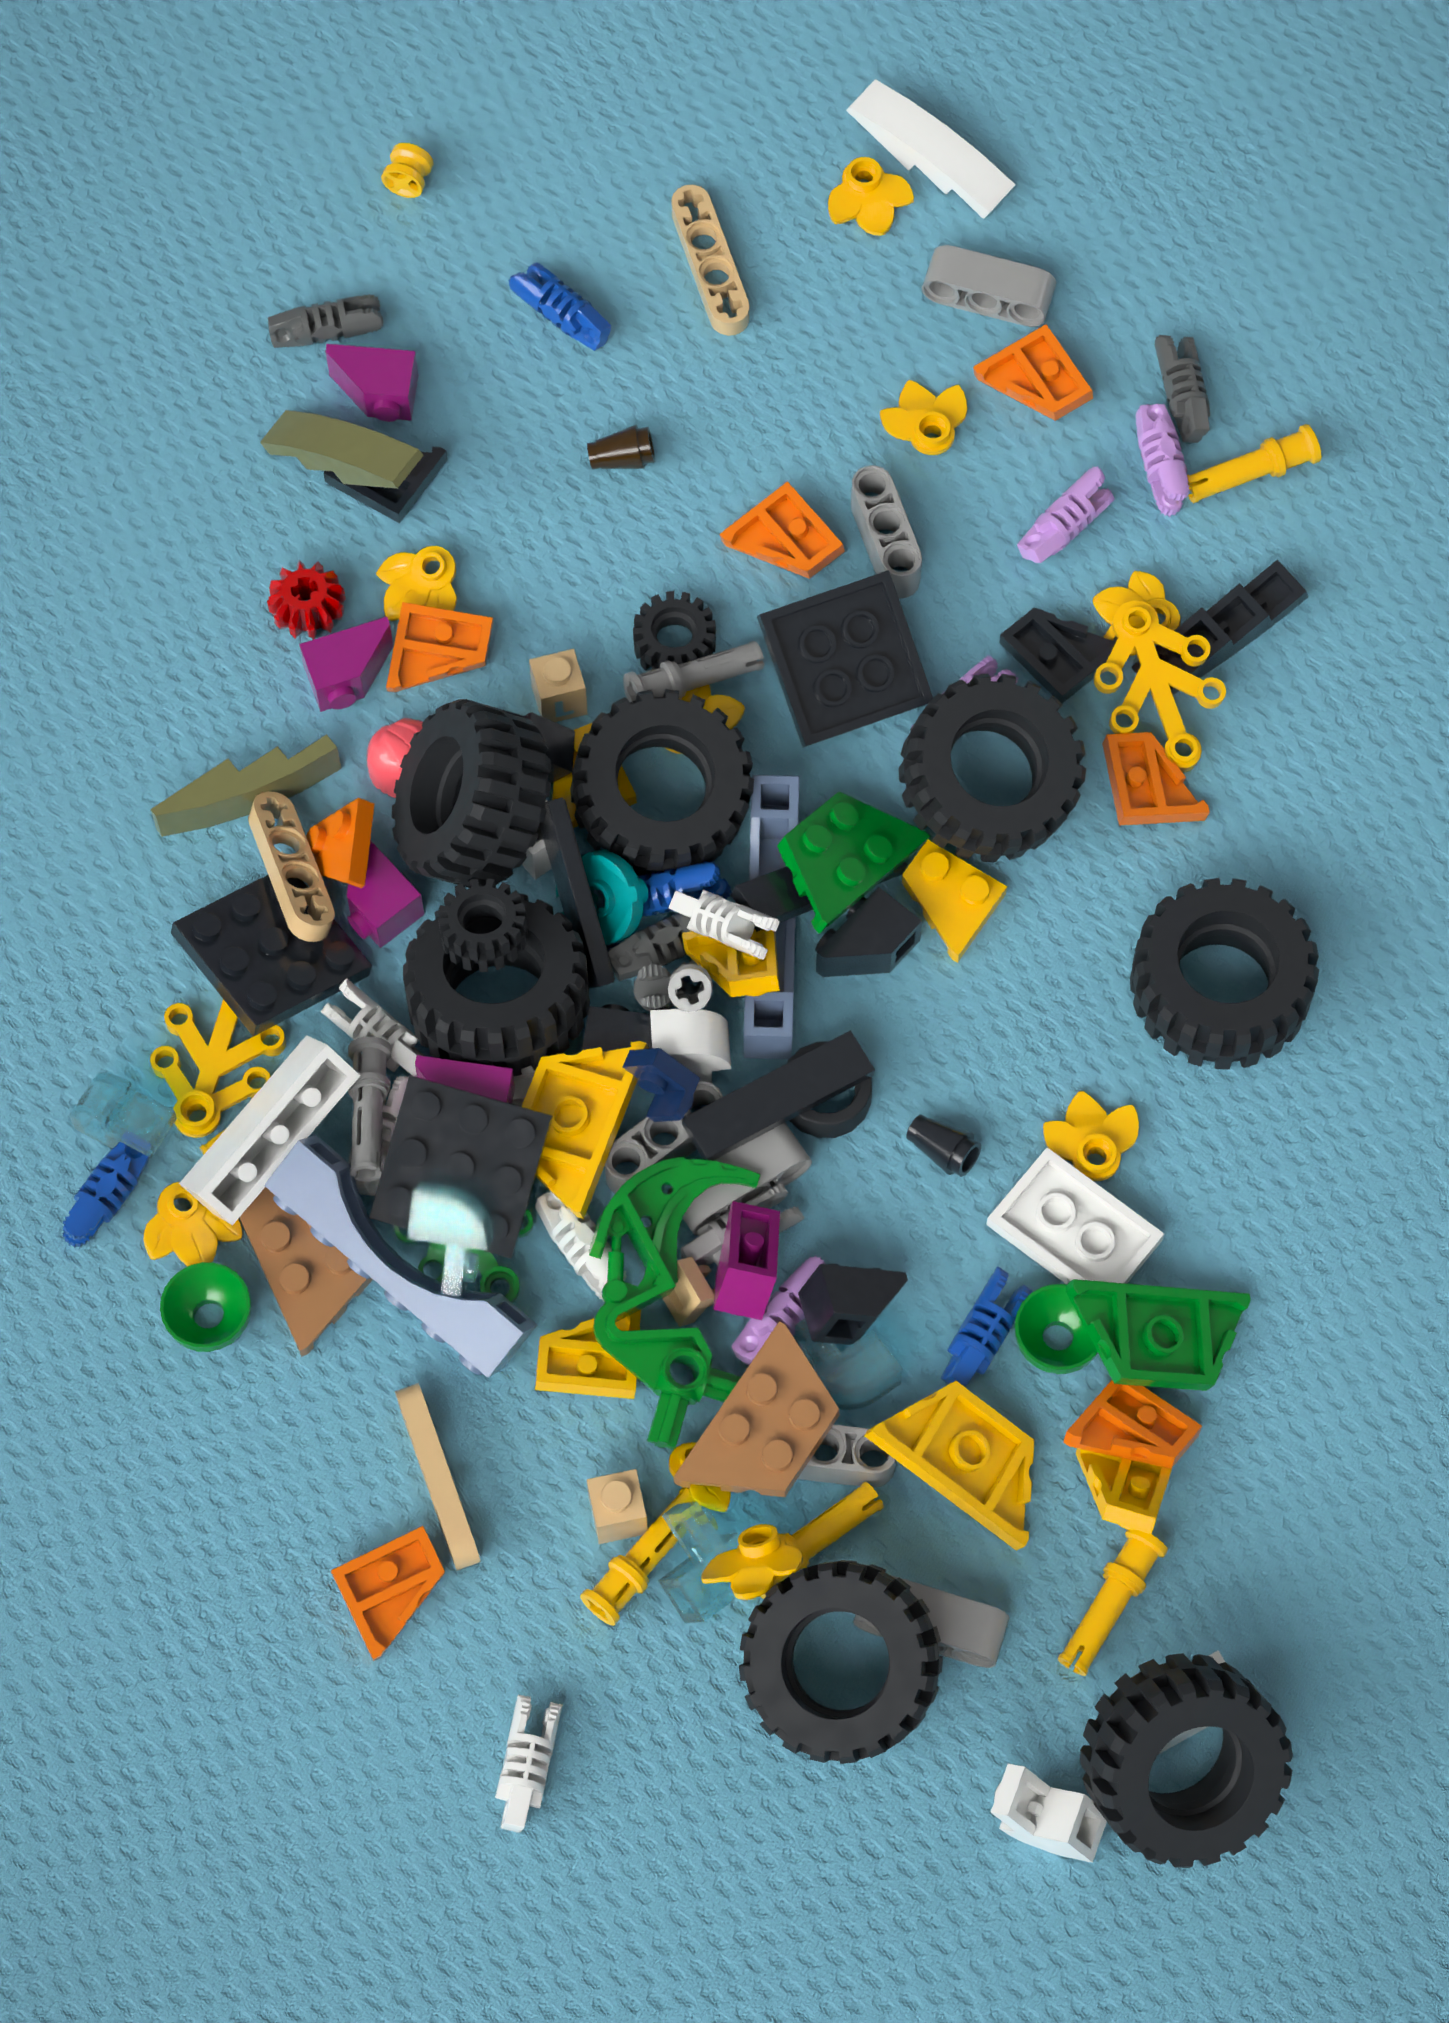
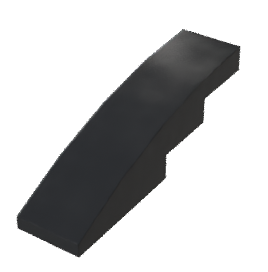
M1276 560L1245 587L1239 583L1210 609L1205 611L1203 608H1200L1174 630L1185 637L1200 635L1208 640L1210 654L1202 665L1190 666L1182 660L1181 654L1160 645L1155 646L1158 657L1173 666L1201 678L1258 638L1308 598L1307 591ZM1192 644L1187 647L1191 656L1200 657L1203 655V649L1199 645ZM1139 661L1131 666L1136 674L1141 667ZM1170 686L1172 695L1180 691Z

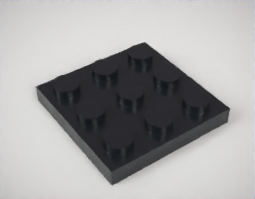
M889 570L757 616L802 748L927 705L933 699Z
M269 875L216 900L172 924L171 934L253 1037L340 992L339 987L345 979L355 984L368 977L372 968L371 963L335 919H333L328 936L321 941L308 942L292 934L286 923ZM286 879L294 887L308 888L301 879ZM307 905L304 914H308L307 910L309 905Z
M409 1075L369 1218L512 1259L553 1115Z

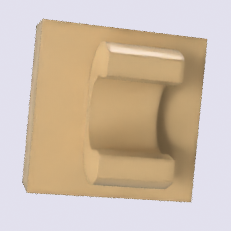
M692 1256L677 1260L678 1283L675 1284L676 1287L671 1294L663 1298L679 1327L694 1323L707 1307L714 1304L715 1289H711L705 1279L711 1272V1269L707 1265L698 1266Z

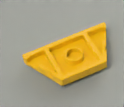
M631 1042V1047L603 1051L602 1047L582 1050L576 1055L562 1053L541 1057L522 1103V1107L553 1115L536 1177L578 1218L584 1219L637 1084L638 1078L625 1070L623 1064L630 1050L649 1049L645 1042Z
M954 1381L866 1431L864 1436L1013 1549L1017 1551L1026 1546L1029 1541V1531H1024L1025 1504L1031 1502L1032 1481L1029 1476V1469L1033 1464L1034 1439L959 1382Z

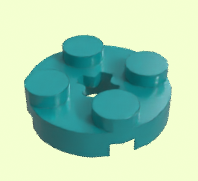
M598 849L581 855L605 945L628 938L636 930L642 918L643 904L648 899L646 883L637 877L633 868L622 857L607 849ZM556 886V898H557V897H559V894H558V890H557V886ZM594 889L603 892L605 906L599 908L596 905L598 897L594 893Z

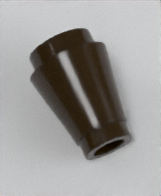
M636 424L598 439L595 442L587 443L592 470L599 468L645 469V464L655 462L654 445L649 427L638 428Z

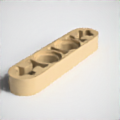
M693 184L684 185L673 193L671 199L672 219L712 327L723 335H737L748 326L749 301L709 194L700 186ZM692 203L694 208H698L697 221L692 222L690 209L684 206V204ZM707 235L711 236L716 243L711 248L699 249L692 244V240L697 236ZM720 270L725 272L729 278L726 282L715 285L706 281L704 277L708 272ZM727 297L731 311L736 313V316L729 318L728 314L723 312L722 299Z
M262 792L255 797L248 820L286 923L292 934L299 939L308 942L321 941L328 936L335 917V911L301 822L290 799L277 792ZM275 819H278L277 825L274 827ZM274 844H286L292 847L296 853L285 854L274 847ZM286 879H301L308 884L309 888L301 889L294 887ZM307 905H309L307 910L308 914H304Z
M417 1383L397 1390L395 1395L455 1568L460 1570L480 1563V1557L420 1385Z

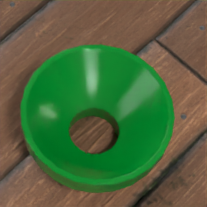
M202 1262L180 1270L167 1283L161 1296L160 1313L167 1332L182 1346L198 1352L220 1350L232 1344L241 1336L250 1319L251 1299L244 1280L234 1270L218 1263ZM205 1304L220 1306L224 1311L221 1322L212 1328L199 1326L195 1322V1315L201 1306Z
M1052 1284L1041 1287L1029 1294L1022 1302L1017 1311L1014 1325L1015 1338L1021 1353L1032 1365L1045 1372L1068 1374L1087 1366L1096 1357L1098 1352L1066 1293L1065 1284ZM1054 1325L1065 1327L1072 1335L1073 1341L1071 1345L1063 1350L1050 1348L1043 1339L1046 1329Z

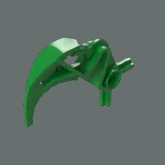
M684 1157L663 1160L650 1165L633 1175L615 1193L598 1219L590 1245L589 1256L601 1259L608 1235L612 1238L611 1252H608L607 1283L602 1289V1298L605 1304L599 1309L594 1318L593 1331L595 1338L606 1352L659 1396L647 1442L654 1443V1446L660 1448L676 1449L688 1405H695L697 1402H700L702 1396L725 1402L741 1377L711 1368L712 1353L699 1328L621 1331L616 1327L615 1322L671 1294L676 1287L675 1284L678 1283L677 1237L683 1215L693 1200L710 1187L720 1184H737L756 1188L760 1174L742 1167L718 1161L685 1159ZM665 1184L669 1185L672 1188V1193H663L662 1186ZM644 1217L648 1218L651 1221V1226L645 1227L641 1219ZM626 1233L646 1268L644 1277L638 1287L623 1281L624 1253L621 1252V1240ZM682 1363L688 1366L692 1371L693 1382L687 1385L677 1383L671 1377L670 1365Z

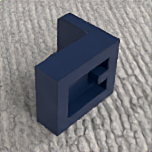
M661 1048L629 1051L623 1068L638 1078L637 1084L641 1088L655 1094L646 1116L653 1122L679 1121L683 1119L692 1106L693 1094L700 1077Z

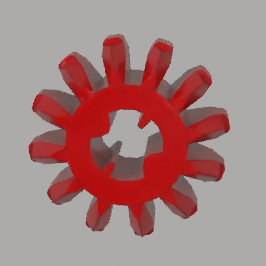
M299 560L296 571L292 572L282 567L280 572L281 580H271L269 586L271 596L268 597L267 604L269 612L274 615L275 624L280 630L289 628L290 635L294 639L303 631H307L309 637L314 640L317 629L322 628L331 633L334 627L332 620H342L344 614L342 604H344L346 596L344 588L339 585L338 576L334 570L324 573L323 566L319 561L310 569H306L304 563Z

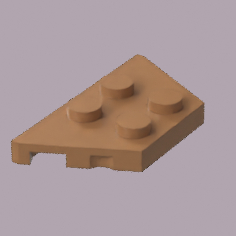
M265 1187L239 1219L302 1357L310 1353L314 1348L313 1343L331 1322L333 1324L337 1322L347 1310V1305L351 1299L359 1296L373 1279H366L354 1272L347 1263L348 1257L335 1246L329 1247L318 1241L310 1232L312 1226L298 1214L291 1215L282 1210L274 1202V1194Z
M778 1322L675 1474L674 1483L678 1486L690 1488L691 1484L721 1487V1491L742 1493L747 1490H753L761 1495L786 1497L838 1419V1406L784 1323Z

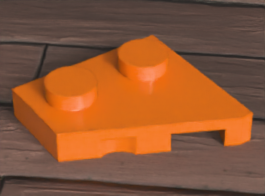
M1047 324L973 367L974 375L978 381L1054 421L1093 399L1092 389Z
M788 481L719 534L725 546L808 579L812 578L845 552L843 543Z
M402 602L386 685L387 691L398 692L486 666L494 623L493 618Z
M1152 732L1106 735L1102 745L1119 826L1206 820L1210 813L1209 806L1204 800L1198 802L1183 783L1186 776L1176 763L1166 757L1163 746Z
M358 797L309 829L306 838L321 876L359 888L365 886L375 803Z
M1111 1380L1067 1430L1063 1442L1069 1447L1172 1469L1199 1437L1202 1425L1144 1386L1114 1384L1113 1380Z
M423 1526L331 1570V1574L373 1661L383 1655L445 1574V1570Z

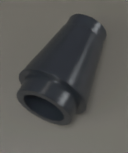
M922 1114L912 1121L906 1134L907 1140L914 1143L918 1149L948 1175L955 1173L960 1177L965 1176L975 1165L981 1152V1143L974 1140L972 1132L927 1118Z

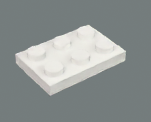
M1049 1148L1042 1152L990 1214L986 1224L1066 1285L1073 1279L1127 1284L1162 1242L1164 1237L1162 1231Z

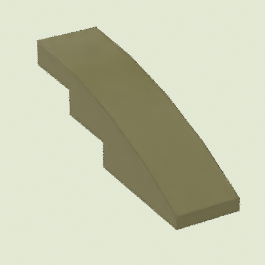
M285 410L260 441L270 455L297 457L307 470L333 471L343 484L398 489L424 456L418 448L380 432L339 419Z
M326 734L290 759H287L278 746L240 771L236 769L229 759H226L150 809L156 830L163 837L208 828L250 814L255 797L262 792H277L287 798L297 795L341 769L338 748Z

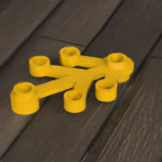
M1138 600L1128 601L1122 604L1115 612L1112 626L1118 639L1106 663L1100 665L1096 670L1094 685L1098 691L1104 694L1116 692L1123 681L1122 668L1135 648L1141 667L1122 705L1115 708L1109 719L1110 729L1115 734L1133 733L1139 722L1138 712L1150 690L1168 739L1164 745L1165 755L1170 761L1176 763L1183 773L1188 772L1196 766L1201 757V744L1194 735L1186 733L1170 686L1196 698L1201 706L1208 709L1216 708L1222 703L1226 695V687L1217 678L1210 677L1202 680L1159 659L1154 646L1155 643L1181 654V658L1186 664L1199 666L1207 660L1210 654V644L1206 638L1200 635L1185 637L1159 624L1157 612L1148 603ZM1139 616L1143 619L1145 626L1139 629L1133 628L1129 624L1128 618ZM1192 644L1199 645L1203 649V655L1193 657L1189 654L1187 647ZM1104 672H1111L1116 676L1117 682L1107 685L1101 681L1100 675ZM1210 686L1214 687L1219 692V698L1215 700L1206 698L1203 689ZM1120 714L1128 715L1132 720V725L1126 728L1119 726L1116 722V716ZM1178 743L1189 745L1191 754L1189 756H1180L1175 750V745Z
M223 999L209 1045L207 1046L195 1026V1019L191 1008L183 1003H175L166 1009L164 1020L169 1032L179 1036L200 1071L195 1088L193 1089L180 1070L181 1061L174 1048L170 1046L156 1048L150 1056V1063L154 1073L158 1077L165 1079L177 1099L172 1113L176 1128L188 1137L200 1138L211 1134L218 1127L221 1121V1112L256 1095L261 1088L254 1089L249 1086L253 1079L263 1078L267 1082L271 1075L263 1067H252L244 1073L242 1080L215 1093L219 1078L262 1054L269 1057L281 1054L286 1047V1038L282 1028L275 1025L229 1049L238 1017ZM178 1014L188 1016L186 1022L181 1025H175L171 1020ZM269 1035H276L280 1038L272 1046L263 1043L264 1038ZM163 1057L174 1059L172 1065L166 1068L159 1067L157 1063ZM202 1110L206 1112V1116L200 1121L194 1122L189 1119L194 1111Z

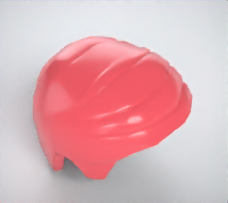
M403 718L393 724L383 726L376 731L368 744L366 756L370 779L377 789H380L382 793L388 794L390 797L396 798L394 788L396 780H399L402 768H400L402 759L411 748L409 743L414 734L422 730V721Z

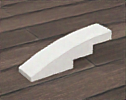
M876 79L846 110L907 170L916 165L941 191L947 195L953 189L983 219L1016 185L982 153L947 125Z

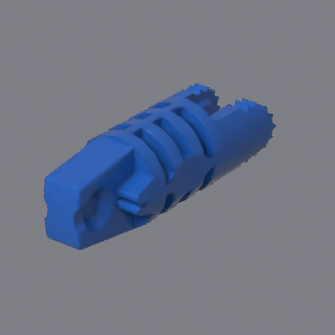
M537 262L528 266L526 274L518 272L510 277L511 279L508 280L510 289L534 310L543 314L544 318L552 321L553 325L561 328L563 333L571 336L593 351L606 344L611 331V325L592 307L589 301L583 299L579 293L574 292L570 286L564 285L560 278L544 268L543 265Z
M714 862L678 867L676 870L668 869L664 873L658 871L653 872L651 875L642 874L638 878L642 879L648 888V899L643 904L642 916H654L658 912L660 914L669 913L671 910L669 905L675 891L699 900L702 891L706 890L727 900L730 897V893H732L731 887L725 878L719 877L721 875L720 869Z
M129 1132L102 1158L74 1196L76 1203L69 1211V1216L65 1217L66 1220L63 1221V1237H65V1242L69 1243L68 1246L72 1245L74 1248L76 1246L80 1248L81 1245H86V1242L90 1241L89 1237L94 1236L102 1223H109L137 1186L138 1180L153 1153V1147L146 1141Z
M998 1266L947 1349L953 1356L940 1379L948 1385L957 1381L966 1387L975 1372H978L980 1375L985 1373L1007 1337L1008 1332L1014 1325L1017 1311L1022 1302L1033 1292L1027 1286L1022 1285L1013 1292L1004 1309L994 1304L1009 1277V1273Z

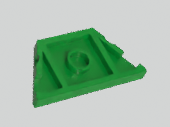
M839 791L788 832L779 842L777 848L785 865L789 867L793 874V883L799 896L808 897L816 914L811 923L820 934L919 850L930 835L924 830L921 831L909 823Z
M1073 1279L1066 1285V1293L1114 1384L1209 1390L1215 1385L1223 1367L1222 1359L1224 1354L1230 1350L1237 1333L1234 1331L1241 1314L1248 1308L1251 1301L1250 1294L1078 1279Z

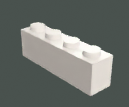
M306 1035L179 1184L212 1214L233 1225L265 1188V1183L297 1141L309 1137L361 1075L327 1044Z

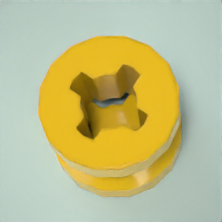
M411 143L396 144L390 154L392 163L387 165L382 173V182L386 188L399 196L406 198L418 197L425 186L423 177L429 175L434 165L433 159L427 151Z

